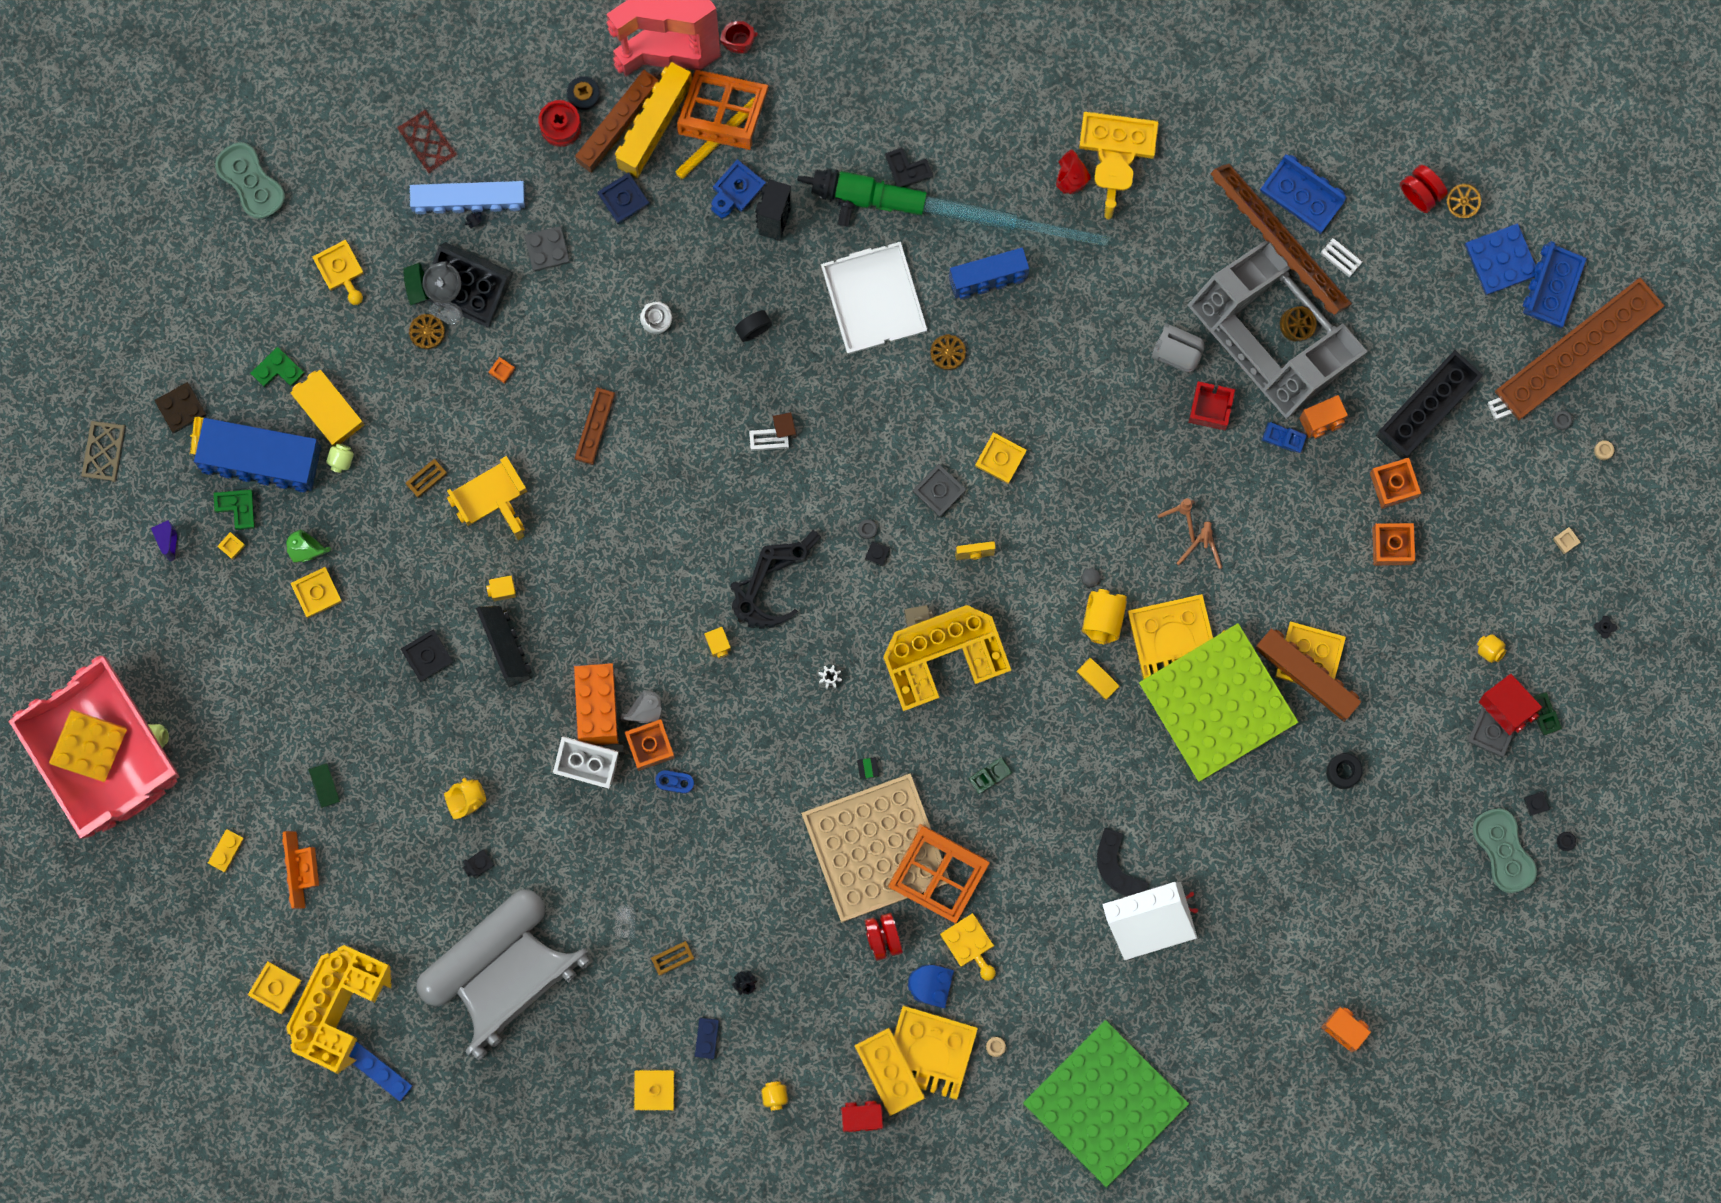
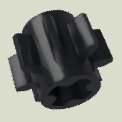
M741 971L734 976L735 983L732 986L739 995H749L756 989L755 983L758 980L751 971Z

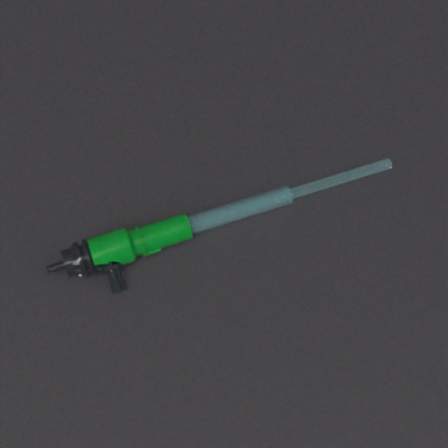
M829 168L824 171L816 169L814 178L798 176L797 179L799 182L812 185L811 194L818 195L823 200H826L827 197H830V202L834 198L839 199L837 206H840L841 209L837 225L849 227L852 209H856V207L868 209L871 206H876V209L890 212L896 210L922 216V213H928L1012 231L1016 227L1104 246L1108 245L1109 236L1019 219L1017 214L930 197L926 196L927 192L884 184L885 181L881 183L876 182L874 177L840 171L839 174L838 169H836L835 173H832V169Z

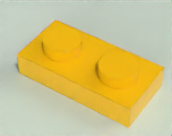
M226 829L208 864L226 873L244 838Z

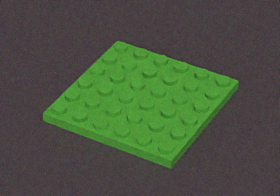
M1106 1020L1023 1102L1036 1118L1105 1187L1189 1104Z

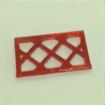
M423 110L397 127L428 173H431V171L456 156L455 151L426 110ZM425 115L429 121V126L419 125V118ZM407 126L414 127L412 137L407 136L403 130ZM417 128L428 129L426 139L415 138ZM431 130L437 132L440 137L439 142L429 140ZM414 141L425 143L423 152L417 151ZM428 143L439 145L437 155L426 153ZM442 146H446L450 151V154L446 157L440 156ZM425 156L436 158L435 164L428 167L424 161Z

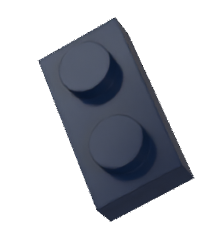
M699 1018L695 1057L714 1059L719 1020Z

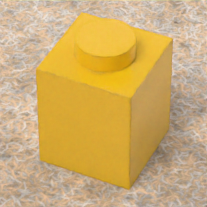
M512 575L490 579V585L486 586L488 597H492L493 601L516 597Z
M723 627L704 633L713 658L717 656L719 659L729 655L728 652L731 651V647Z

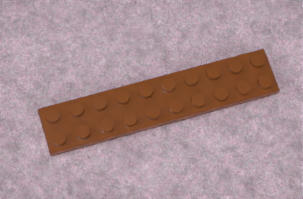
M1230 164L1218 167L1210 173L1214 177V182L1226 191L1227 197L1234 200L1238 205V209L1249 217L1251 224L1263 233V238L1275 247L1276 253L1284 257L1289 268L1296 271L1300 276V280L1312 289L1313 295L1325 304L1324 307L1328 312L1335 315L1352 305L1348 298Z
M1641 277L1500 386L1495 393L1518 421L1660 311L1664 307L1663 303Z

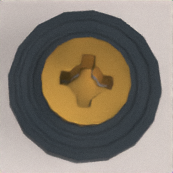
M579 76L569 83L567 98L576 109L589 110L598 103L600 88L592 78Z

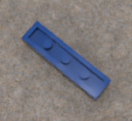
M356 1041L349 1057L357 1060L352 1064L401 1102L413 1086Z

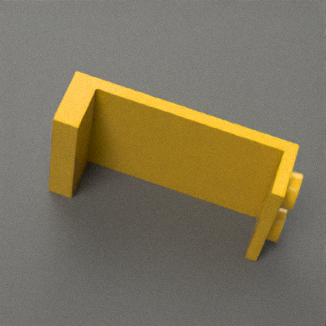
M321 369L310 373L306 381L296 384L292 388L293 391L290 392L332 446H336L337 443L341 444L364 426L362 420Z
M507 456L500 459V464L456 490H447L449 494L447 500L452 507H457L459 512L456 515L461 523L466 522L467 526L497 510L496 500L503 497L505 502L508 500L510 502L527 492L526 487Z

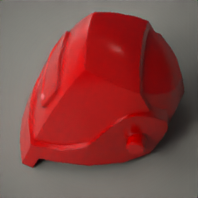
M744 21L730 22L723 29L720 42L731 52L745 54L751 49L758 33L754 32V28Z
M1072 149L1066 152L1058 162L1061 168L1056 186L1064 194H1075L1088 184L1091 177L1083 162L1078 158V155Z

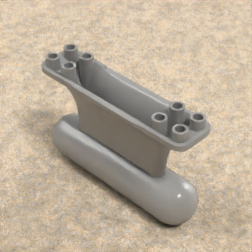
M523 889L515 892L421 973L417 979V994L423 1002L430 1006H442L456 994L461 997L471 1015L474 1027L473 1040L465 1052L468 1056H474L478 1060H481L488 1053L483 1047L488 1043L493 1047L497 1046L503 1040L498 1034L556 982L564 978L569 983L577 976L573 971L574 968L579 965L584 970L592 963L588 958L590 953L585 948L575 953H560L542 944L529 932L543 919L545 914L544 902L534 891Z

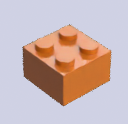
M1339 395L1303 410L1299 419L1308 438L1314 437L1317 439L1325 435L1327 430L1336 431L1342 428V424L1345 423L1348 414Z
M1409 458L1373 468L1370 472L1382 509L1416 499L1421 494Z
M1414 523L1375 524L1373 526L1374 566L1412 565L1415 562Z
M661 719L625 732L638 771L675 758Z
M1339 1007L1335 1009L1321 1028L1352 1053L1360 1047L1371 1032L1368 1030L1369 1026L1362 1020L1357 1021L1352 1017L1354 1014L1349 1009Z

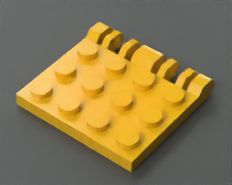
M1202 594L1127 611L1143 680L1151 676L1149 665H1151L1154 674L1158 671L1156 664L1163 663V666L1166 667L1169 665L1168 661H1176L1213 638Z
M903 1006L894 1038L911 1072H917L915 1079L920 1089L926 1091L929 1078L933 1076L934 1080L930 1092L934 1093L938 1086V1079H943L946 1082L942 1089V1096L946 1097L950 1082H953L949 1098L957 1100L978 1028Z

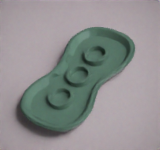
M241 142L235 143L225 148L217 156L215 161L217 174L236 189L242 207L249 216L257 219L265 218L272 215L282 206L285 198L282 186L262 170L258 155L250 145Z
M1500 808L1486 811L1478 816L1473 824V835L1490 858L1492 878L1495 885L1506 893H1515L1528 888L1536 879L1537 869L1533 859L1523 850L1519 842L1518 826L1514 816L1509 811Z

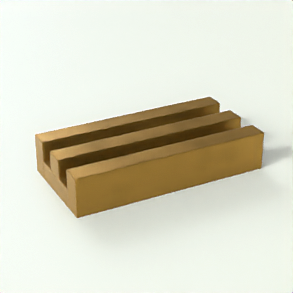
M433 459L405 484L419 498L446 476L447 472ZM434 465L437 467L425 478H423L418 484H416L414 487L412 486V484L416 480H418ZM437 472H441L427 485H425L421 490L417 491L418 488H420L424 483H426L430 478H432Z
M686 941L651 958L659 976L694 959ZM685 947V951L657 963L656 960ZM686 954L689 955V957L663 970L660 969L661 966L667 963H670Z

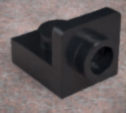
M481 850L468 860L465 859L463 861L465 866L462 868L468 877L472 875L476 879L492 868L494 864L485 851Z

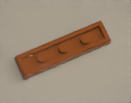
M596 388L574 458L575 460L593 465L615 392Z

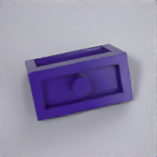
M168 520L152 527L151 530L161 553L169 561H173L176 554L178 533Z

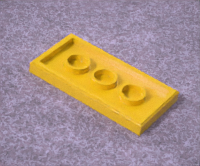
M890 1028L854 1045L889 1116L925 1099Z

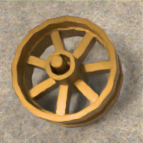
M1462 183L1451 189L1447 198L1450 212L1459 218H1468L1477 213L1481 206V196L1476 187ZM1460 187H1469L1466 195L1463 196ZM1457 189L1461 198L1452 197L1451 195ZM1471 189H1473L1477 196L1468 198ZM1478 199L1477 208L1469 203V201ZM1450 200L1459 201V203L1452 208ZM1466 205H1468L1471 209L1474 210L1472 213L1467 215ZM1463 206V215L1458 214L1454 210Z
M1306 307L1290 308L1281 316L1280 330L1290 341L1306 340L1316 330V318L1313 312ZM1294 310H1295V318L1291 315V312L1294 311ZM1297 331H1299L1302 338L1296 337Z

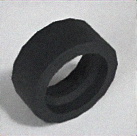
M760 310L744 318L734 329L741 341L747 342L763 334L773 323L765 310Z

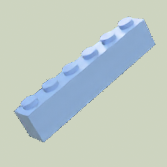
M523 181L410 185V208L416 214H426V211L442 214L453 210L454 213H463L464 210L482 212L483 209H491L493 212H499L502 209L519 211L521 208H525V186Z

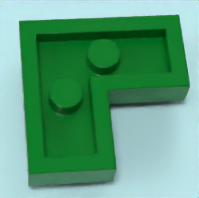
M276 347L250 374L265 388L277 375L292 387L305 373Z
M252 489L213 493L215 513L234 511L236 530L255 528Z

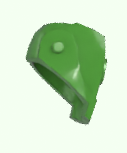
M303 530L291 533L286 541L287 553L294 563L313 560L331 551L330 546L324 548L316 539Z

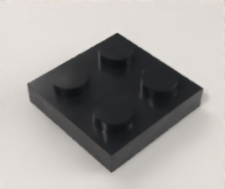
M434 629L401 648L402 653L420 683L454 663Z

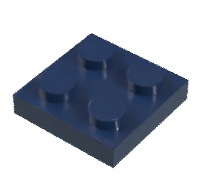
M629 172L597 192L617 224H620L649 205L648 200Z

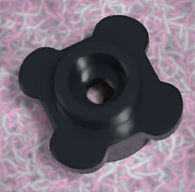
M473 212L465 218L467 220L465 225H468L470 229L478 225L482 221L481 213L476 214Z
M1603 616L1599 623L1594 624V629L1598 631L1602 638L1606 639L1611 632L1617 630V625L1610 621L1609 616Z

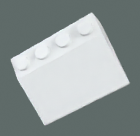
M1173 882L1103 904L1108 924L1124 960L1197 939L1181 882Z

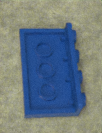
M1287 154L1284 155L1281 162L1260 188V192L1319 234L1323 232L1347 198L1341 189L1332 187L1327 179L1324 177L1319 178L1310 167H1304L1296 157L1288 156Z
M1551 241L1545 244L1541 250L1542 258L1535 267L1536 276L1530 282V293L1523 302V307H1525L1523 313L1562 328L1586 258L1555 245V242Z

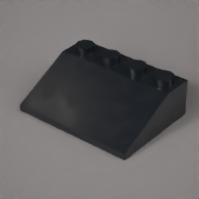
M447 242L441 244L437 249L432 264L447 261L459 273L461 288L458 295L450 302L438 303L430 298L427 301L489 328L514 272Z
M501 606L477 607V613L508 687L510 688L530 680L529 674L532 671L528 662L524 663L522 656L525 655L522 646H517L515 639L518 637L514 627H509L508 621L511 619L507 610L503 611Z

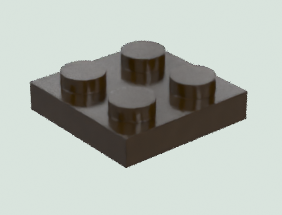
M188 382L154 400L173 434L194 423L195 417L207 416Z

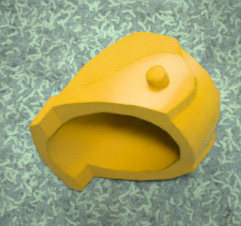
M463 778L462 782L452 785L450 790L444 793L447 807L454 820L473 813L486 803L484 790L478 780Z

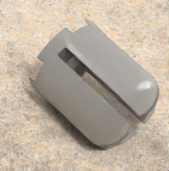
M1165 323L1151 358L1185 373L1192 372L1197 367L1204 352V341L1196 335Z

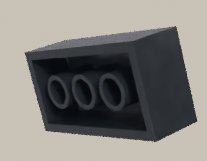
M769 179L768 184H764L762 188V202H758L755 210L757 218L756 228L759 229V235L781 241L792 208L791 186Z

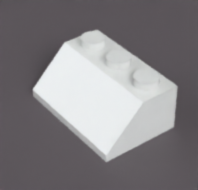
M562 736L553 773L609 789L613 782L619 751Z

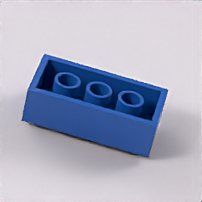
M1022 247L951 267L949 270V280L955 299L959 297L960 299H966L971 297L973 293L984 294L991 288L1002 289L1012 282L1014 284L1024 282L1028 278L1029 266Z

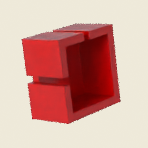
M1198 381L1188 423L1225 431L1228 426L1235 389L1218 386L1215 394L1212 393L1215 385Z
M876 1101L865 1102V1106H857V1103H845V1107H841L843 1133L883 1129L881 1104H877Z

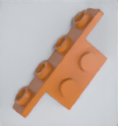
M284 831L282 842L287 868L289 902L292 909L305 908L303 889L319 886L315 847L299 849L297 832Z

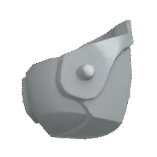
M644 690L627 714L621 713L620 718L638 723H649L659 720L662 712L660 696L655 692Z

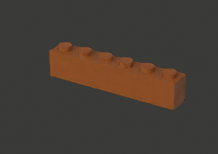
M646 70L640 73L575 155L576 162L590 173L593 172L637 114L643 109L645 100L651 98L653 86L656 82H659L657 78Z
M1271 628L1255 647L1256 651L1343 722L1349 718L1361 703L1360 697L1355 692H1349L1344 688L1345 685L1339 679L1335 678L1334 680L1330 677L1327 669L1322 666L1318 667L1313 663L1314 659L1311 656L1302 654L1299 651V647L1293 642L1289 643L1286 641L1284 635L1279 630L1275 629L1274 631Z

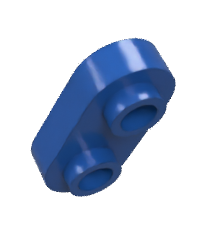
M664 770L659 772L655 778L657 787L664 791L687 794L694 787L692 777L684 773ZM668 778V784H663L662 779ZM687 781L688 786L683 788L681 782Z

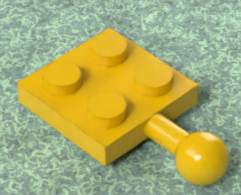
M346 240L312 257L330 291L344 284L349 293L348 301L352 305H359L363 301L362 293L355 290L351 280L364 273Z
M973 913L940 934L960 967L975 959L981 969L980 975L984 980L990 981L995 977L996 971L994 967L987 965L981 956L993 948L994 945Z

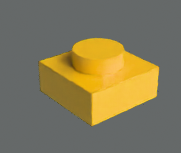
M230 532L217 547L233 560L245 547V544Z

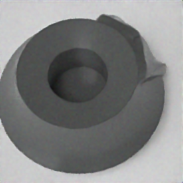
M447 261L431 264L424 274L423 288L431 300L438 303H447L458 295L461 288V278L457 270L449 265Z

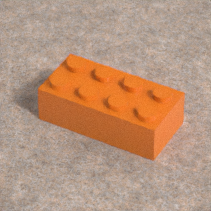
M613 663L574 666L578 740L593 745L618 744Z

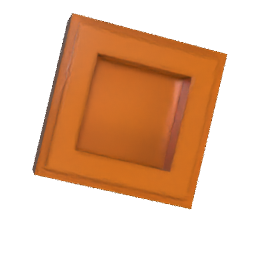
M499 357L490 369L489 374L505 384L515 370V367Z

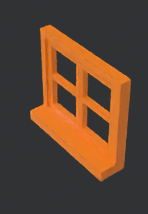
M696 70L677 122L678 134L751 150L752 136L768 92V85ZM702 83L726 87L721 102L699 98L698 94ZM733 89L756 94L751 109L728 104ZM696 102L719 107L714 122L691 117ZM726 109L749 114L744 129L721 124Z
M919 824L916 829L918 832L889 882L888 887L956 924L990 862L932 829ZM924 841L946 853L936 872L914 861ZM952 857L974 868L964 887L942 876ZM911 864L934 875L924 894L902 883ZM940 879L962 890L952 909L930 898Z

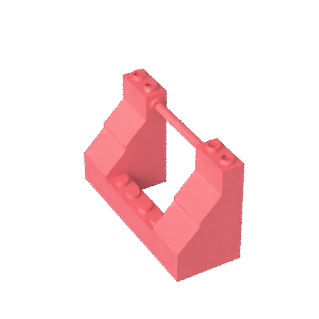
M627 0L607 13V29L613 38L617 37L621 42V46L613 50L614 66L619 73L623 72L625 76H628L644 64L665 68V66L669 67L670 63L673 62L685 69L701 70L721 57L717 11L711 0ZM638 29H643L642 32L628 40L627 36Z

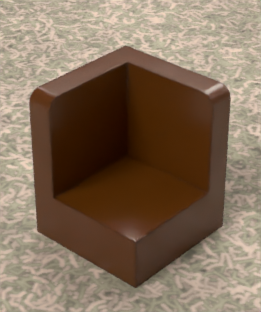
M791 412L773 416L777 438L788 436L796 438Z

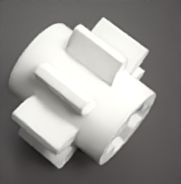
M834 665L831 669H827L824 666V673H818L819 676L823 677L819 684L825 683L826 689L829 686L836 688L835 683L842 681V679L837 677L841 674V671L836 672ZM828 673L835 675L833 681H830V679L826 680Z

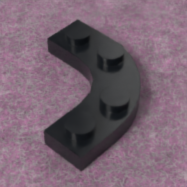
M1104 828L1097 851V866L1104 882L1112 890L1126 897L1146 891L1148 882L1126 875L1118 866L1117 852L1123 834Z

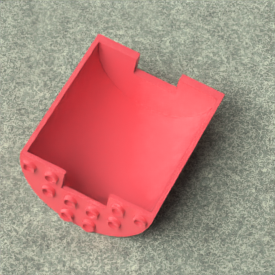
M98 656L91 661L92 664L88 667L84 666L78 669L76 675L72 677V680L67 683L68 686L63 690H56L48 700H33L28 704L29 707L27 709L17 711L13 714L14 718L9 720V723L80 839L94 836L96 834L94 831H107L117 825L116 821L121 822L130 819L165 795L166 792L164 790L172 788L177 783L176 779L179 778L176 769L108 659L104 656ZM71 709L126 727L127 729L105 782L49 763Z

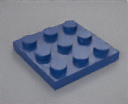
M1518 223L1465 243L1486 296L1536 276V265Z

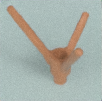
M1186 498L1175 508L1159 514L1158 518L1176 511L1186 515L1191 542L1194 543L1195 538L1190 511L1195 501Z
M1204 523L1201 534L1182 555L1177 565H1180L1199 542H1203L1204 548H1208V543L1210 544L1218 568H1222L1212 537V523Z

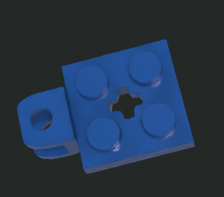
M736 160L713 186V190L718 194L712 200V212L721 219L727 217L735 207L742 212L762 190L766 182L739 160ZM736 182L738 184H740L741 182L744 183L742 190L736 189Z

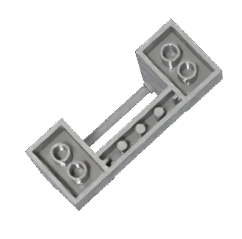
M1265 240L1214 274L1187 306L1287 419L1305 406L1344 371L1357 363L1368 351L1343 323L1337 328L1335 325L1332 327L1329 321L1289 277L1290 274L1288 272L1291 269L1284 257L1278 255L1275 247ZM1278 280L1283 281L1304 306L1313 312L1315 318L1327 331V335L1295 356L1283 368L1276 363L1236 317L1238 313Z

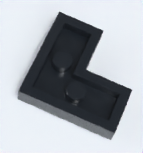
M903 147L885 153V158L896 186L907 187L933 177L927 158L909 164Z

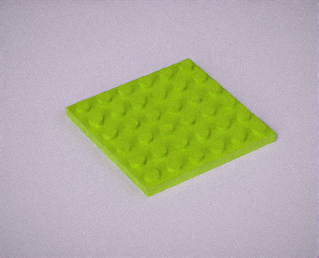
M1239 623L1139 682L1198 782L1298 723Z

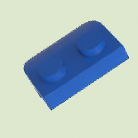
M921 965L910 974L908 989L917 1002L945 1009L954 970L936 965Z

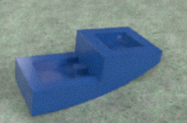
M1269 422L1262 441L1301 453L1307 435Z

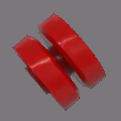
M554 100L542 108L539 114V127L543 138L549 144L556 147L568 146L578 139L581 132V121L577 109L571 103L564 100Z
M1425 165L1416 167L1412 171V176H1407L1400 182V188L1406 198L1418 210L1424 213L1431 211L1436 205L1435 202L1442 201L1448 194L1447 188L1441 179Z
M891 913L881 915L882 928H879L875 918L864 920L869 946L873 950L876 961L886 959L885 946H888L892 956L903 954Z

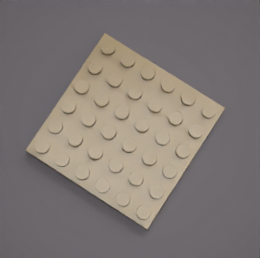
M911 774L801 813L841 923L908 899L889 888L888 884L918 832L916 829L919 824L931 829ZM924 841L914 861L936 872L942 857L938 848ZM911 864L902 883L920 893H924L934 875ZM945 870L942 876L949 879L947 870ZM940 879L936 888L949 883Z

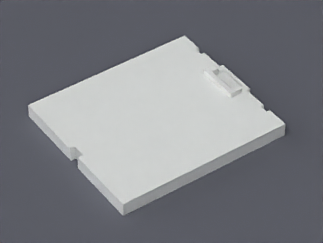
M901 242L890 244L887 248L885 246L873 250L869 248L849 254L848 257L837 259V262L830 261L821 264L847 355L883 345L884 341L887 340L893 342L927 332Z

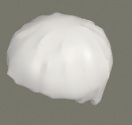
M662 302L648 303L640 314L641 325L649 333H663L672 323L671 310Z

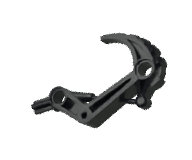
M812 530L801 543L798 541L792 544L764 546L760 552L753 576L740 583H731V591L736 596L732 603V610H734V614L740 624L746 622L749 628H755V626H758L759 629H765V627L773 628L776 625L789 621L798 613L794 609L783 616H770L762 612L754 604V601L766 575L793 563L804 562L810 554L809 550L821 538L819 533ZM800 549L804 554L798 558L793 555V552ZM773 562H778L774 564V567L770 568ZM750 582L747 593L744 594L740 587ZM743 605H750V612L743 613L741 611Z

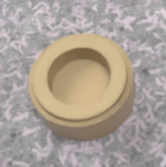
M1600 441L1595 446V456L1600 460L1610 459L1614 454V446L1609 441Z
M999 1037L991 1038L986 1044L988 1054L993 1057H999L1005 1052V1042Z

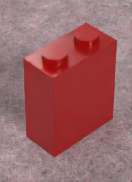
M1509 674L1484 693L1479 701L1509 736L1514 732L1520 733L1526 727V723L1529 721L1533 723L1540 716L1538 713L1542 709V706L1512 674Z

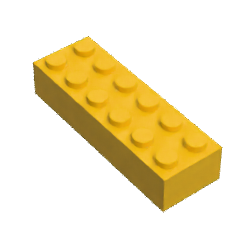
M673 62L670 63L669 67L665 66L661 73L662 79L653 86L651 98L645 100L643 104L644 110L641 114H637L633 122L635 124L633 129L627 131L624 137L626 141L623 146L617 148L615 153L618 168L626 173L629 172L630 175L637 179L687 94L692 82L691 72Z

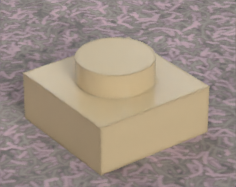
M1570 527L1553 538L1563 554H1566L1580 543Z

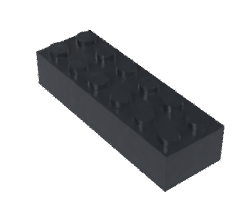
M1454 350L1378 431L1376 437L1402 460L1406 459L1477 384L1483 374Z

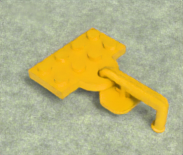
M1084 112L1079 149L1098 151V158L1101 163L1096 167L1095 183L1101 188H1107L1104 213L1106 219H1111L1113 216L1114 208L1116 207V190H1127L1132 185L1133 170L1130 165L1133 163L1134 157L1154 159L1158 121Z

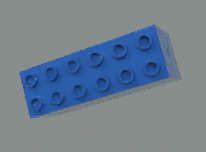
M204 418L194 463L204 474L213 475V472L220 473V476L224 478L236 476L239 477V480L250 482V479L257 480V483L268 486L269 483L276 484L278 488L287 489L288 487H294L295 491L306 493V490L312 491L321 445L314 438Z

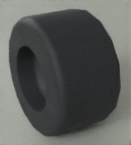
M1341 753L1330 760L1326 774L1333 786L1339 789H1348L1360 781L1363 767L1356 756L1350 753ZM1347 764L1351 767L1352 774L1349 778H1341L1338 775L1337 768L1339 765Z

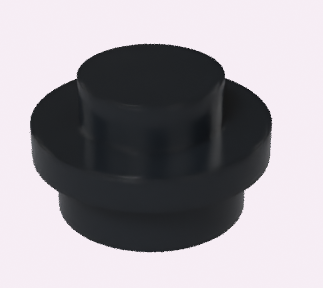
M1563 832L1558 835L1556 843L1562 851H1570L1576 845V838L1570 832Z

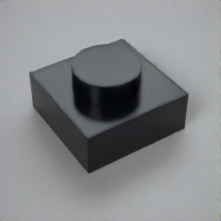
M872 541L865 560L883 567L890 548Z
M1543 792L1524 797L1530 816L1549 810Z

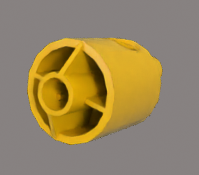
M1098 589V592L1091 591L1087 602L1082 633L1086 634L1092 642L1097 644H1108L1118 640L1125 614L1127 596L1121 594L1111 595L1109 594L1110 591Z

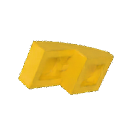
M1091 658L1076 671L1106 700L1119 687Z

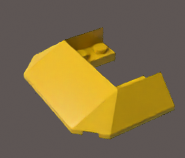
M965 605L894 632L883 658L903 711L939 698L927 661L962 648L975 684L1011 671L992 616Z
M345 945L339 947L337 951L331 954L326 953L322 955L286 1027L292 1041V1052L335 1073H340L357 1061L349 1057L357 1038L336 1029L353 993L375 1003L383 985L391 989L390 966Z

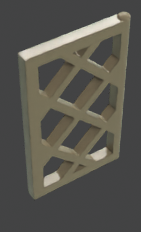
M91 421L82 477L116 481L125 425ZM95 426H100L104 432L95 438L93 435ZM113 429H120V435L117 440H114L109 433ZM107 434L113 443L103 449L98 440ZM96 443L101 451L91 457V445ZM115 445L117 447L116 457L111 460L106 451ZM104 454L109 462L99 468L94 460ZM91 462L97 468V471L93 474L86 473L88 464ZM110 465L114 467L112 477L105 476L102 472Z

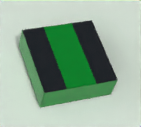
M876 757L857 760L860 780L879 777Z

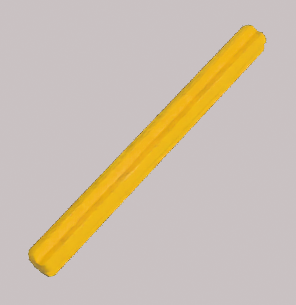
M753 97L744 107L751 109L755 97ZM737 112L725 125L738 127L748 118L749 114ZM711 141L704 143L676 170V175L681 179L685 178L720 143Z

